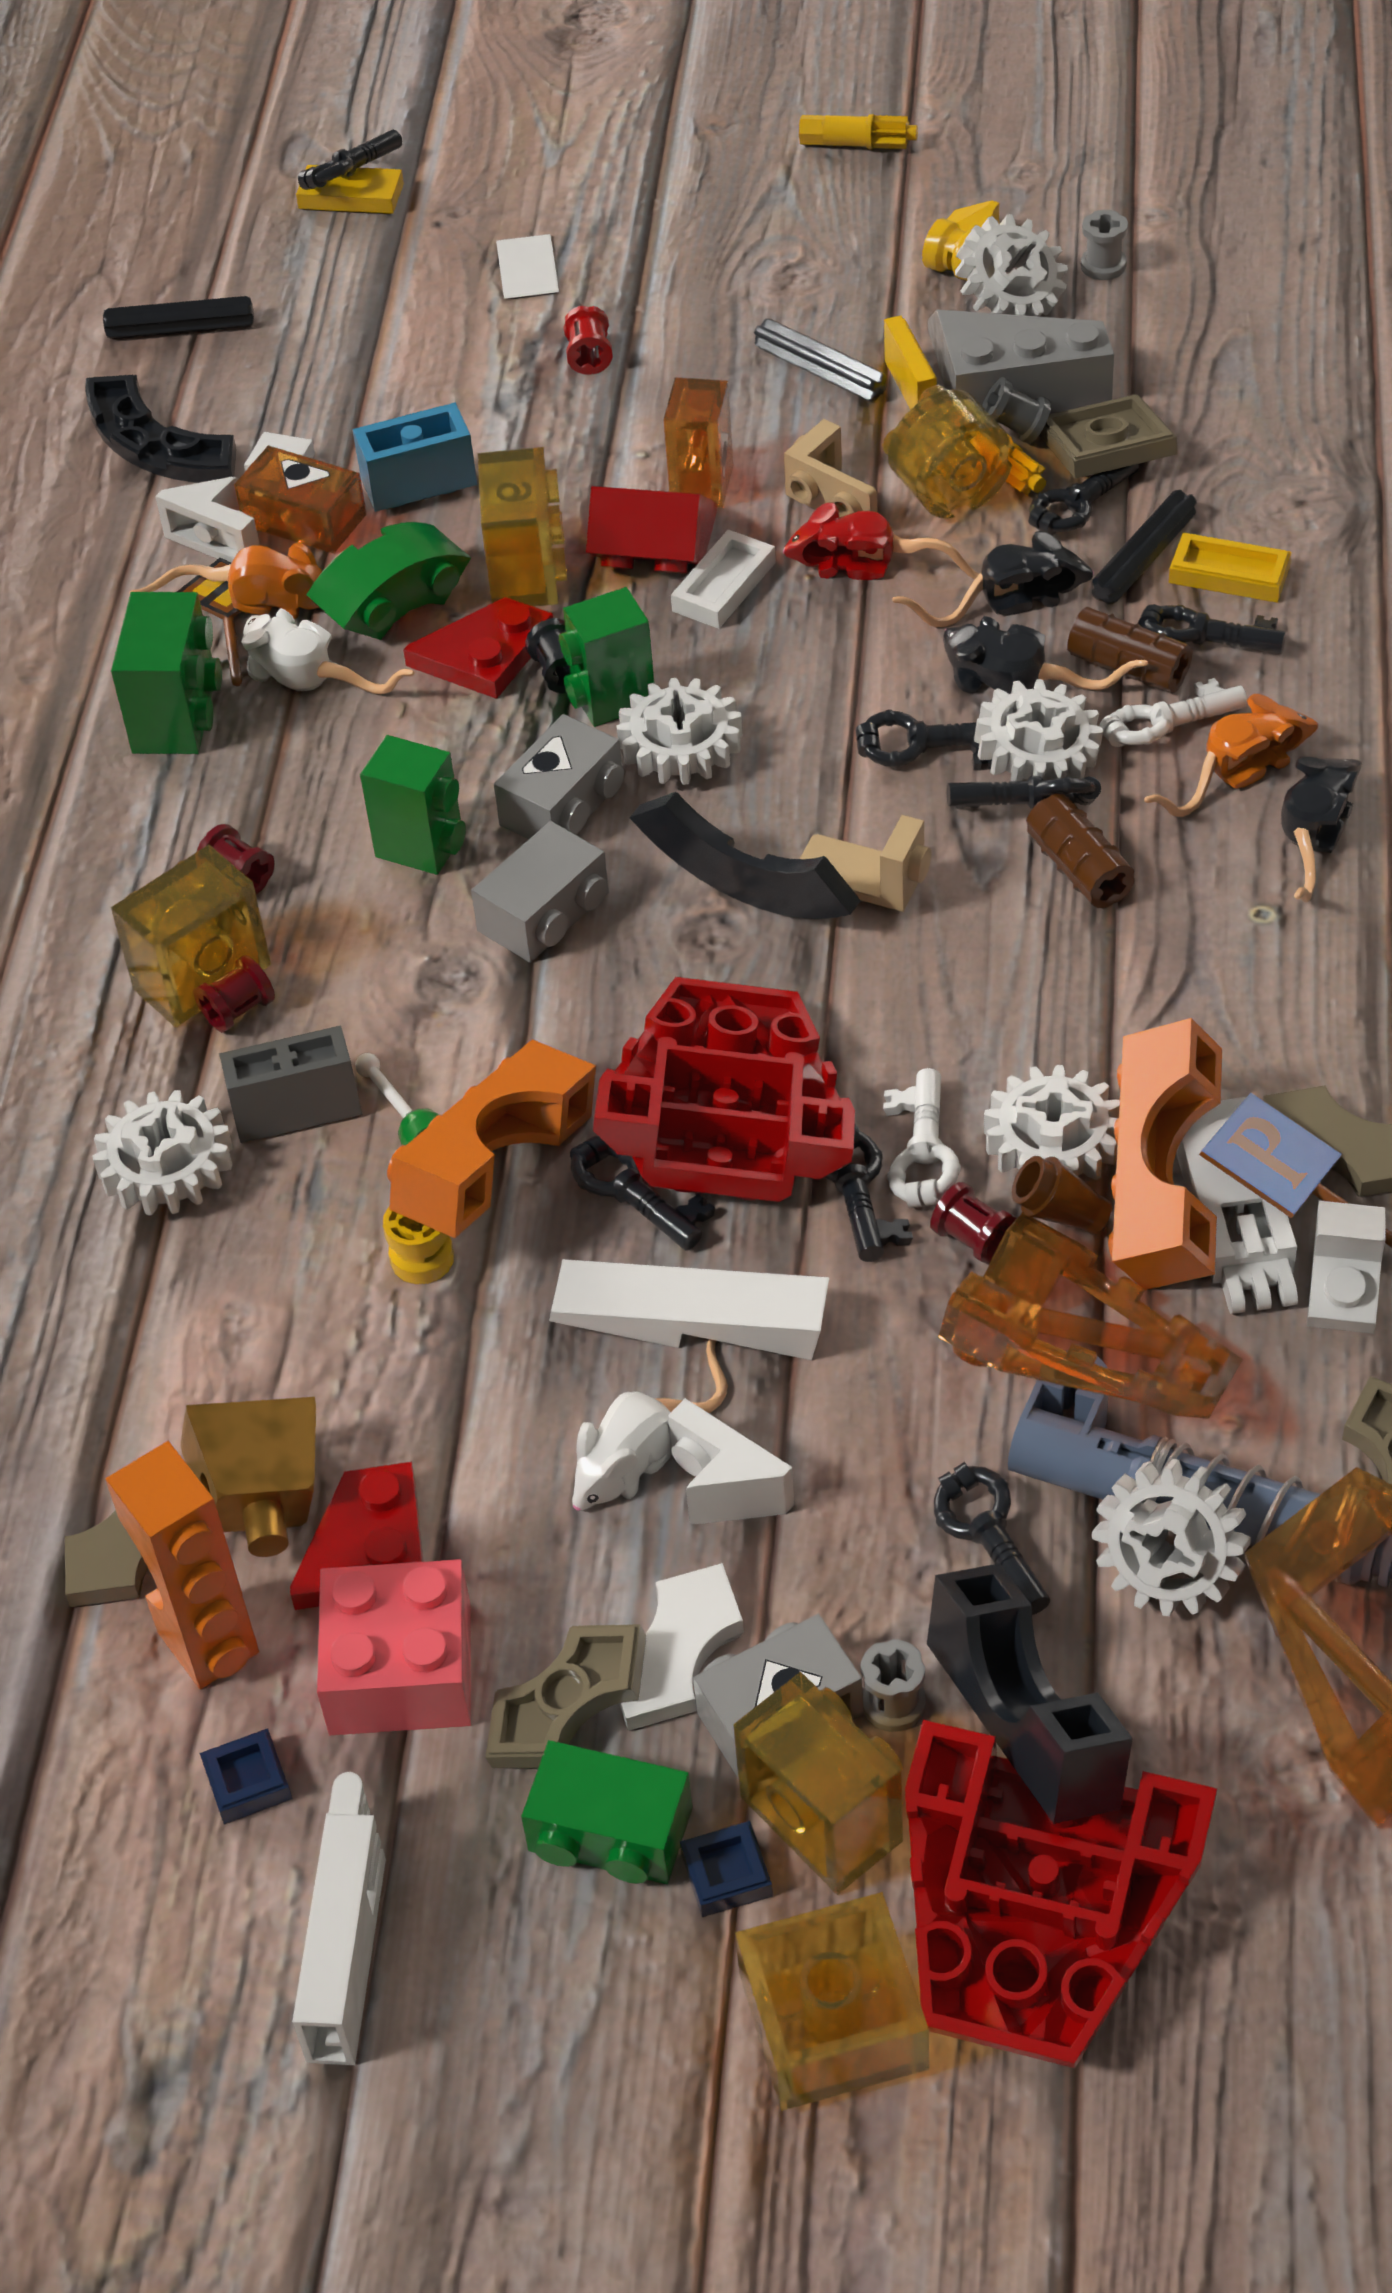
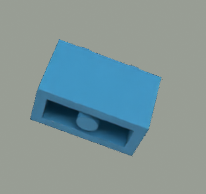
M456 402L352 429L361 481L375 512L400 507L407 503L441 494L453 493L456 490L477 485L471 434Z

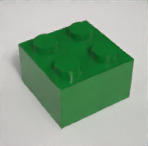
M130 592L111 667V674L132 754H199L204 731H211L213 703L211 697L213 691L219 692L221 689L222 666L220 659L212 657L210 649L213 642L212 620L210 616H203L198 592Z

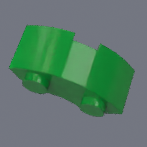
M421 522L393 524L381 528L383 536L369 542L360 549L351 544L322 571L306 595L343 629L382 640L392 625L409 611L427 604L444 605L471 560L468 554L434 525Z

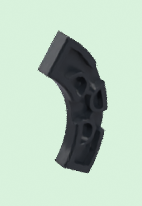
M137 375L86 378L85 392L93 424L103 441L123 459L153 474L180 481L201 483L234 477L236 461L234 435L203 434L184 430L176 426L164 427L152 417V412L142 401Z
M673 792L640 804L630 816V819L679 866L716 890L758 909L796 918L829 919L851 915L861 901L827 857L789 859L767 854L764 859H759L734 848V839L698 814L678 792Z

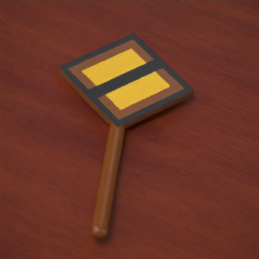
M219 558L209 567H224L231 564V562ZM197 575L177 592H198L201 609L223 619L231 683L238 687L242 684V674L234 617L242 611L233 607L228 581H211Z

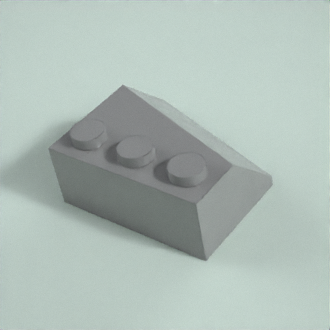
M938 309L928 319L929 335L953 416L956 412L968 411L981 421L980 415L986 395L1000 377L1011 380L1012 387L1015 390L1031 398L1045 397L1051 402L1050 413L1112 400L1114 352L1103 321Z

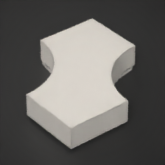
M723 1563L655 1582L658 1606L655 1618L646 1632L639 1700L619 1703L628 1731L696 1712L693 1677L698 1675L702 1665L715 1650L741 1637V1634L744 1633L743 1619Z

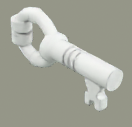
M1215 678L1207 680L1208 684L1203 685L1202 682L1194 683L1195 694L1198 697L1193 698V700L1187 699L1186 701L1169 705L1164 701L1155 703L1153 706L1125 705L1123 708L1104 717L1099 727L1103 728V735L1112 746L1121 747L1125 744L1149 745L1167 733H1171L1175 726L1246 708L1247 696L1241 685L1223 689L1219 687V683ZM1134 719H1150L1153 727H1146L1139 731H1130L1123 722H1132Z
M931 1068L922 1069L917 1073L916 1086L909 1087L905 1091H899L898 1089L884 1091L886 1102L883 1105L886 1116L897 1115L904 1110L915 1112L913 1137L909 1139L907 1148L895 1158L887 1175L889 1187L894 1195L907 1202L909 1208L923 1207L924 1204L925 1206L937 1205L944 1193L955 1184L961 1169L955 1152L944 1145L938 1138L941 1074L939 1071ZM939 1159L942 1161L943 1174L940 1179L923 1180L922 1183L920 1181L905 1183V1171L913 1162L931 1164Z

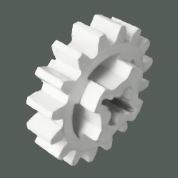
M1007 214L1000 225L993 216H990L982 227L978 225L973 227L957 252L956 257L961 260V263L956 268L955 275L967 278V282L960 291L962 295L974 294L978 298L973 306L975 311H979L986 306L991 309V313L1040 317L1042 314L1047 316L1057 304L1058 298L1066 289L1067 284L1061 278L1068 271V267L1065 264L1055 262L1062 249L1060 246L1048 247L1045 242L1050 233L1047 230L1036 235L1032 232V220L1028 218L1021 227L1016 226L1012 214Z
M671 678L668 688L661 689L654 683L648 684L649 695L647 697L633 693L630 696L631 708H620V724L616 726L625 764L637 763L638 775L641 777L649 775L653 771L658 772L659 783L665 784L671 775H679L683 785L689 784L691 774L697 772L705 779L712 778V765L715 764L719 767L728 768L730 766V753H739L741 750L740 737L743 736L741 712H736V702L733 697L722 699L721 687L718 685L704 691L701 690L700 679L694 678L689 686L685 687L680 686L677 678Z
M1042 679L1036 680L1034 689H1026L1020 681H1014L1010 695L997 688L993 692L992 703L983 702L981 704L974 735V742L979 743L978 758L980 760L992 759L990 773L995 776L1007 771L1011 773L1010 781L1028 780L1030 776H1041L1044 781L1063 779L1067 775L1071 778L1083 779L1086 767H1095L1102 741L1103 728L1097 726L1098 711L1084 710L1086 697L1082 694L1071 699L1066 697V685L1060 684L1054 691L1046 690Z
M1056 1065L1052 1076H1043L1036 1066L1030 1067V1080L1023 1082L1011 1075L1007 1078V1093L994 1090L991 1094V1109H987L984 1112V1134H986L987 1154L998 1155V1170L1001 1173L1014 1168L1020 1170L1022 1165L1033 1156H1040L1044 1159L1053 1156L1058 1158L1077 1176L1084 1173L1088 1177L1098 1180L1101 1178L1102 1163L1114 1165L1117 1161L1118 1145L1115 1139L1114 1125L1115 1121L1119 1118L1120 1100H1108L1109 1085L1105 1082L1093 1087L1088 1086V1072L1085 1070L1080 1071L1072 1079L1065 1077L1063 1065Z
M174 1090L168 1101L159 1102L155 1092H149L147 1095V1105L138 1107L130 1100L124 1102L127 1115L123 1118L108 1115L105 1118L108 1133L95 1134L94 1142L98 1153L92 1156L105 1193L108 1197L118 1194L122 1208L127 1210L138 1201H142L146 1215H152L157 1209L158 1204L167 1203L172 1214L178 1213L180 1200L187 1197L195 1204H201L203 1199L200 1189L204 1186L219 1189L222 1186L219 1171H227L232 1168L229 1151L233 1149L228 1125H224L221 1111L218 1108L207 1111L204 1097L199 1095L188 1104H185L180 1090Z
M1172 1459L1164 1468L1162 1475L1159 1476L1157 1469L1149 1461L1143 1463L1135 1473L1136 1481L1127 1474L1120 1477L1112 1487L1115 1496L1107 1495L1099 1504L1096 1511L1107 1520L1101 1521L1092 1531V1539L1101 1543H1107L1108 1548L1102 1552L1096 1562L1098 1567L1115 1566L1119 1571L1118 1576L1111 1585L1115 1591L1124 1589L1129 1584L1137 1590L1134 1606L1141 1609L1153 1597L1159 1599L1162 1615L1170 1616L1178 1606L1179 1601L1183 1600L1185 1607L1193 1615L1199 1613L1206 1603V1595L1218 1603L1230 1588L1227 1580L1236 1581L1244 1570L1246 1564L1236 1556L1244 1554L1251 1544V1537L1243 1533L1234 1532V1528L1240 1525L1246 1516L1244 1508L1227 1509L1223 1504L1231 1490L1227 1483L1218 1486L1213 1491L1205 1486L1208 1469L1201 1466L1191 1478L1182 1476L1180 1461ZM1166 1496L1173 1497V1500L1158 1504L1148 1498ZM1168 1530L1176 1534L1174 1545L1166 1541ZM1182 1572L1191 1576L1181 1579L1169 1577Z

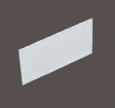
M550 234L496 241L504 299L559 292Z

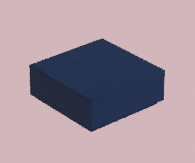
M268 1728L199 1753L224 1824L293 1799Z
M750 1821L680 1841L683 1861L702 1917L773 1897L772 1883Z

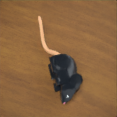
M1037 531L1031 539L1032 547L1006 544L997 546L988 553L983 561L980 574L971 584L959 607L951 615L936 618L930 615L917 602L904 596H896L892 600L894 603L907 605L930 626L947 627L957 623L964 617L981 591H983L987 602L996 614H1019L1030 610L1035 600H1040L1047 607L1059 605L1060 597L1058 593L1070 592L1080 584L1091 580L1094 572L1081 558L1063 547L1053 535L1044 531Z
M987 616L981 619L978 627L973 624L950 627L945 629L943 635L945 651L953 666L955 682L961 690L971 694L977 692L982 683H985L994 690L999 688L1010 695L1014 681H1020L1026 689H1034L1037 679L1063 681L1087 690H1103L1115 685L1131 669L1148 665L1146 660H1134L1119 667L1105 679L1091 680L1083 678L1066 667L1046 663L1044 651L1046 635L1033 628L1018 624H1012L1006 632L1000 630V625L996 620Z
M1305 756L1299 757L1295 767L1302 771L1305 776L1295 783L1284 797L1281 810V825L1286 836L1293 844L1299 846L1303 858L1305 885L1304 887H1299L1294 894L1296 899H1301L1303 902L1310 901L1316 884L1313 850L1332 853L1343 831L1344 822L1341 818H1349L1352 812L1353 803L1347 800L1349 793L1353 791L1362 766L1359 760L1319 759Z

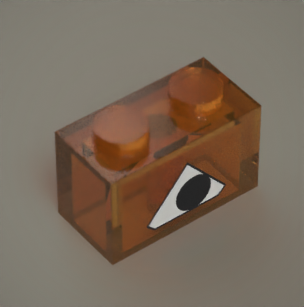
M675 377L663 419L669 492L701 494L717 502V507L723 508L734 466L728 381Z
M269 445L234 484L239 510L254 518L257 531L333 554L367 515L360 473Z

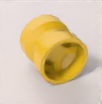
M944 218L937 219L928 231L922 251L924 266L938 272L948 269L953 271L955 275V270L961 263V260L956 257L957 252L972 229L964 231L960 229L959 224ZM955 275V277H957L958 279L967 281V278H961Z
M388 1206L383 1215V1230L389 1245L390 1264L395 1275L403 1281L412 1284H429L441 1279L449 1272L454 1263V1249L450 1236L389 1210Z

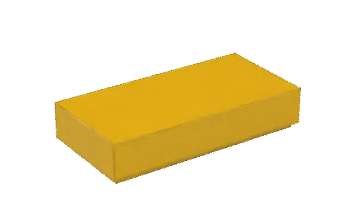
M307 165L305 170L319 165ZM359 167L354 175L348 178L339 176L327 181L324 187L304 190L299 185L296 193L298 209L394 214L404 185L402 169Z
M900 315L884 319L885 363L917 424L934 421L935 416H937V377L905 318Z
M1182 533L1169 568V583L1278 603L1290 569L1292 552Z

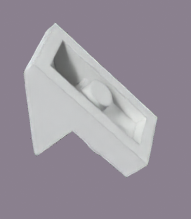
M236 477L164 489L155 496L164 537L216 559L223 558L229 562L233 561L240 550L248 546L260 545L255 520L244 512L239 482Z
M1319 1201L1307 1327L1374 1334L1381 1261L1385 1246V1207Z
M686 1398L668 1415L671 1453L676 1462L686 1472L696 1476L686 1489L688 1515L691 1524L784 1515L794 1506L792 1466Z

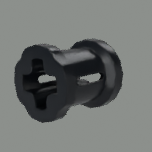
M551 618L541 621L531 629L526 637L525 646L530 657L541 664L543 668L542 676L549 690L556 693H567L564 685V676L571 674L570 666L563 656L559 642V634L566 632L565 621L560 618Z

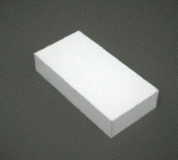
M728 529L671 594L672 612L720 629L776 563L775 546Z

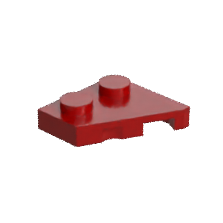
M504 597L408 644L403 649L405 664L412 669L497 699L531 659L525 646L528 633L541 621L553 618V613Z
M412 1461L344 1471L290 1585V1596L294 1610L319 1607L320 1569L424 1562Z

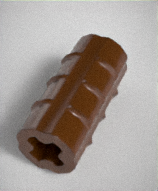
M1090 607L1082 609L1076 617L1067 642V650L1071 655L1089 661L1096 667L1102 666L1112 671H1116L1119 667L1130 661L1146 660L1148 661L1147 666L1133 668L1125 676L1144 682L1146 686L1152 685L1170 693L1176 692L1182 685L1190 668L1193 653L1190 645L1169 638L1164 632L1161 634L1141 627L1139 623L1132 624L1116 618L1113 613L1108 615Z
M1053 794L1047 799L1041 800L1033 807L1026 819L1028 825L1027 832L1041 847V853L1049 856L1057 865V871L1065 874L1073 883V889L1081 892L1096 908H1107L1121 901L1130 892L1135 882L1134 869L1120 855L1119 848L1111 845L1103 836V831L1095 827L1088 820L1086 812L1078 809L1064 794Z

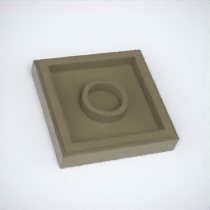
M1137 394L1049 414L1048 420L1039 435L1075 479L1177 455V437Z

